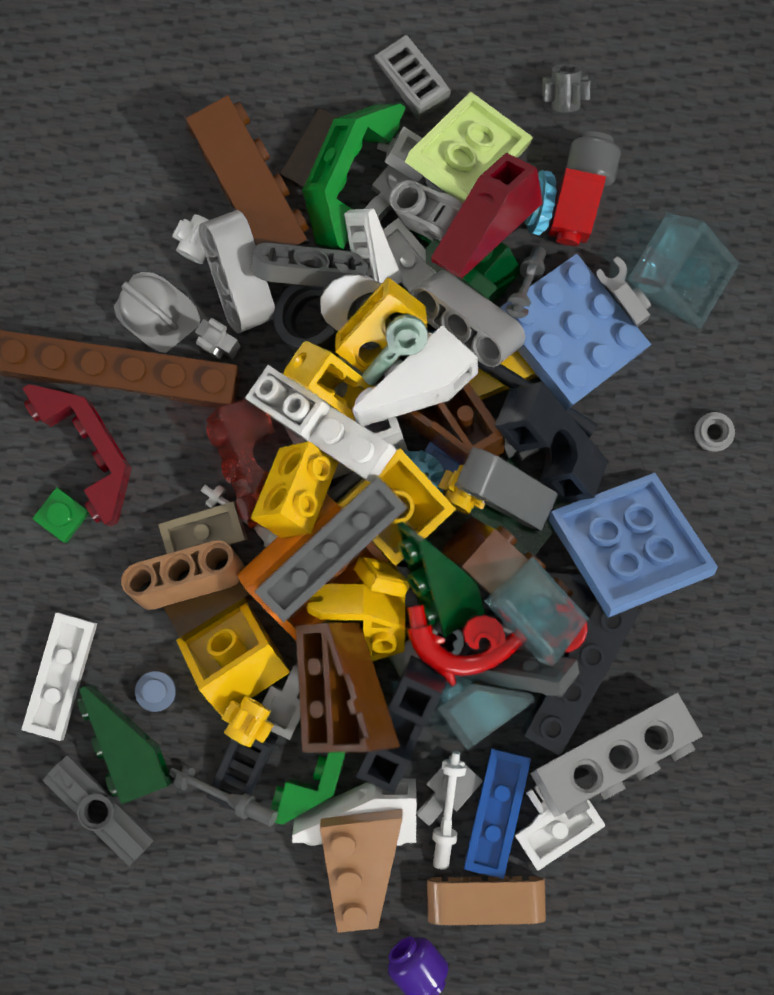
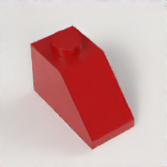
M566 168L557 191L556 205L554 206L548 236L557 237L556 242L565 246L575 247L579 246L580 242L587 243L592 233L606 176Z

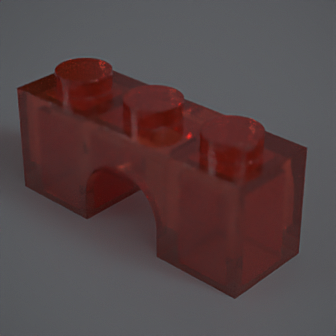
M245 399L217 408L206 419V432L209 441L213 446L217 447L221 456L223 476L228 483L232 484L237 496L236 506L238 513L243 520L247 521L251 530L262 526L251 519V516L269 475V472L260 468L256 463L253 448L254 445L265 441L275 430L269 415Z

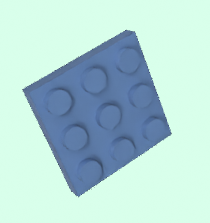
M578 254L531 285L527 293L531 304L530 307L524 306L525 309L529 310L528 315L523 318H514L521 324L525 332V342L517 351L566 411L652 345ZM509 301L500 307L506 313L507 304L513 305V303Z
M656 473L596 494L595 498L580 500L553 510L549 516V522L607 617L711 577L718 568Z

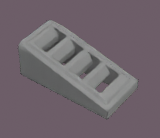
M407 35L375 55V60L417 120H420L450 99L451 90ZM406 49L409 54L394 65L389 62L390 58ZM414 61L417 65L415 68L403 76L398 73V71ZM421 73L425 76V78L411 87L407 84V82ZM430 84L433 89L419 98L416 93Z

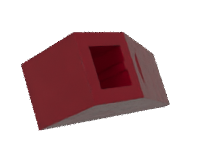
M506 152L479 176L431 257L432 262L461 279L543 204L537 167Z

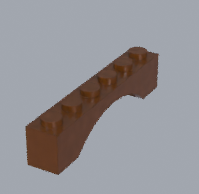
M0 330V375L3 377L43 383L74 384L121 390L191 405L236 411L241 380V371L237 365Z

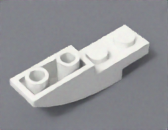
M269 365L245 397L249 402L307 442L310 441L337 462L369 482L380 475L396 452V449L391 444L337 411L323 399Z

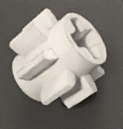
M194 215L191 222L186 219L180 220L172 237L180 241L176 249L178 253L196 263L203 264L206 255L199 236V224L208 221V219Z

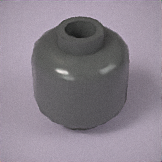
M587 131L583 133L582 137L573 140L566 168L606 176L605 188L611 186L616 179L621 150L613 143L614 138L602 132Z

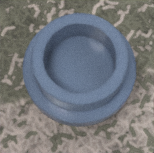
M152 671L146 673L138 680L135 696L141 707L148 711L158 712L172 704L176 696V686L172 678L166 673Z

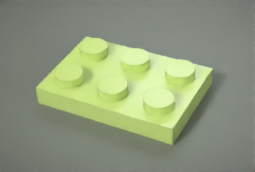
M470 92L409 151L405 163L444 192L464 203L479 176L506 152L518 158L526 150L533 137Z

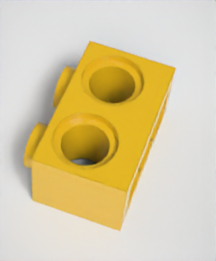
M387 277L336 333L335 352L361 372H364L388 344L386 341V329L390 322L393 321L388 316L397 312L410 314L419 318L427 328L425 305ZM366 342H376L380 345L375 349L362 347Z
M310 441L279 448L251 519L280 538L311 534L339 462Z

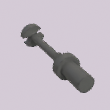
M541 246L533 247L529 257H526L520 266V273L524 277V281L519 293H514L508 298V301L513 303V305L507 304L506 307L507 313L514 318H523L528 315L529 310L525 309L524 306L530 307L531 304L527 296L531 282L540 279L544 273L545 265L543 261L546 251Z
M188 765L182 766V772L175 768H171L169 775L175 777V787L184 791L187 789V784H190L224 800L235 810V815L242 819L250 817L269 827L273 826L277 819V811L256 802L255 796L248 793L243 795L228 794L194 778L195 769Z

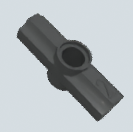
M70 754L62 759L42 780L77 814L80 824L87 830L94 831L129 867L156 840L120 804L119 798L113 797L110 791L106 790ZM93 800H101L108 807V817L105 820H99L91 813V803Z

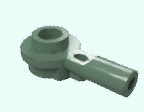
M410 314L400 315L391 321L386 329V341L388 344L363 372V379L368 384L375 385L400 355H413L422 350L428 338L425 324L419 318Z

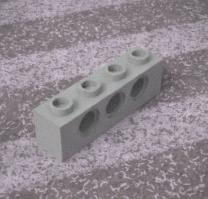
M677 692L536 769L531 773V776L554 818L565 813L568 819H571L588 810L590 806L587 800L601 793L603 799L606 800L626 789L622 782L626 778L636 774L640 781L660 770L661 768L657 761L671 755L673 760L676 761L696 750L692 742L703 735ZM647 729L654 730L660 735L661 747L659 750L651 749L646 744L644 735ZM612 748L620 749L625 753L627 765L624 769H617L611 764L609 753ZM582 767L590 772L592 785L589 789H582L575 783L573 774L576 768Z

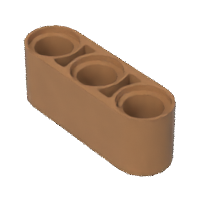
M220 540L211 541L137 562L124 571L121 585L123 590L144 609L151 610L237 585L240 580L236 575L245 567L239 556L226 542ZM228 559L227 564L222 569L215 570L220 561ZM190 570L185 579L177 581L182 572ZM148 581H151L150 586L146 590L140 592L142 585Z
M492 876L488 877V881H482V877H448V881H441V877L429 878L427 880L428 922L436 925L543 923L546 921L545 878L529 876V880H522V876H504V879Z

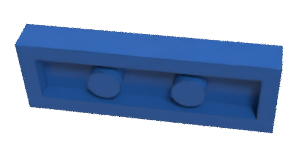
M490 749L463 865L464 870L504 879L530 767V757L499 749Z

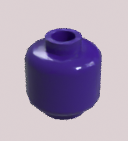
M406 937L392 948L388 956V975L405 995H439L446 984L448 963L425 937Z

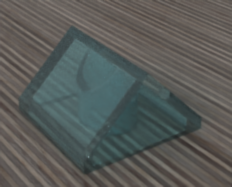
M533 557L525 562L485 600L541 663L551 666L558 662L589 619Z

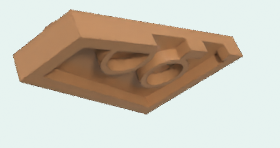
M403 809L320 819V831L338 933L378 928L402 824Z

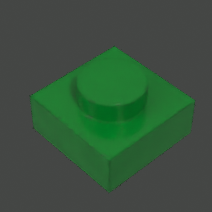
M56 487L32 519L63 543H67L89 515V512L84 506Z

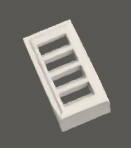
M355 209L345 212L344 216L350 250L359 254L368 263L365 277L383 283L389 277L397 284L403 281L375 209Z

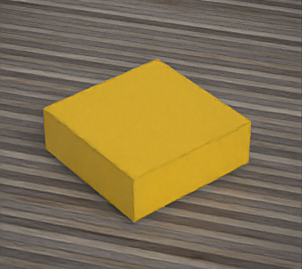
M359 557L354 567V571L370 591L405 597L410 587L408 580L390 562Z

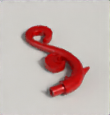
M565 601L544 606L506 638L502 625L495 618L479 615L472 617L466 622L462 630L464 641L469 647L477 650L479 649L480 639L487 638L489 640V647L482 653L463 656L450 653L440 646V644L445 643V639L435 635L432 625L427 624L423 604L407 607L411 626L407 628V632L414 651L423 662L443 676L451 686L456 685L455 675L479 674L496 667L508 659L537 627L550 616L563 615L568 621V630L563 636L555 637L547 629H543L540 634L544 643L557 652L568 653L579 648L585 641L588 631L587 620L583 612L575 605Z

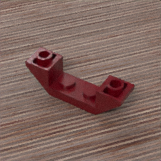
M32 384L23 387L24 392L29 398L24 402V405L36 422L42 420V422L52 427L74 413L77 415L71 419L75 428L83 439L90 437L97 449L92 452V455L104 473L108 470L111 472L110 475L84 490L89 498V501L85 502V506L96 523L103 521L104 525L110 527L116 525L119 522L132 468L92 402L83 396Z

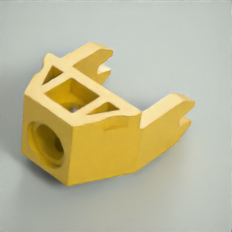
M364 583L325 584L309 598V600L316 602L308 603V613L321 620H363L362 631L372 661L405 652V597L370 591Z

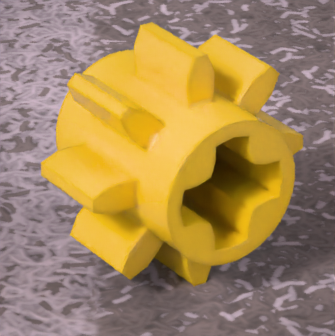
M459 465L454 473L449 470L445 471L438 487L444 490V496L456 508L455 511L469 515L474 506L483 510L485 503L455 486L464 466Z
M248 696L243 698L241 704L233 700L221 718L229 723L224 733L247 747H251L255 739L263 743L274 726L273 723L267 720L272 711Z

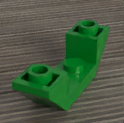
M376 104L333 120L303 188L317 245L325 248L344 249L349 241L344 213L353 209L336 198L346 184V175L354 157L362 148V139L369 143H390L400 128L401 117L406 108L402 104Z
M328 752L327 757L319 755L313 779L320 781L319 787L289 778L284 788L277 786L271 809L278 813L275 823L283 825L332 797L346 752Z

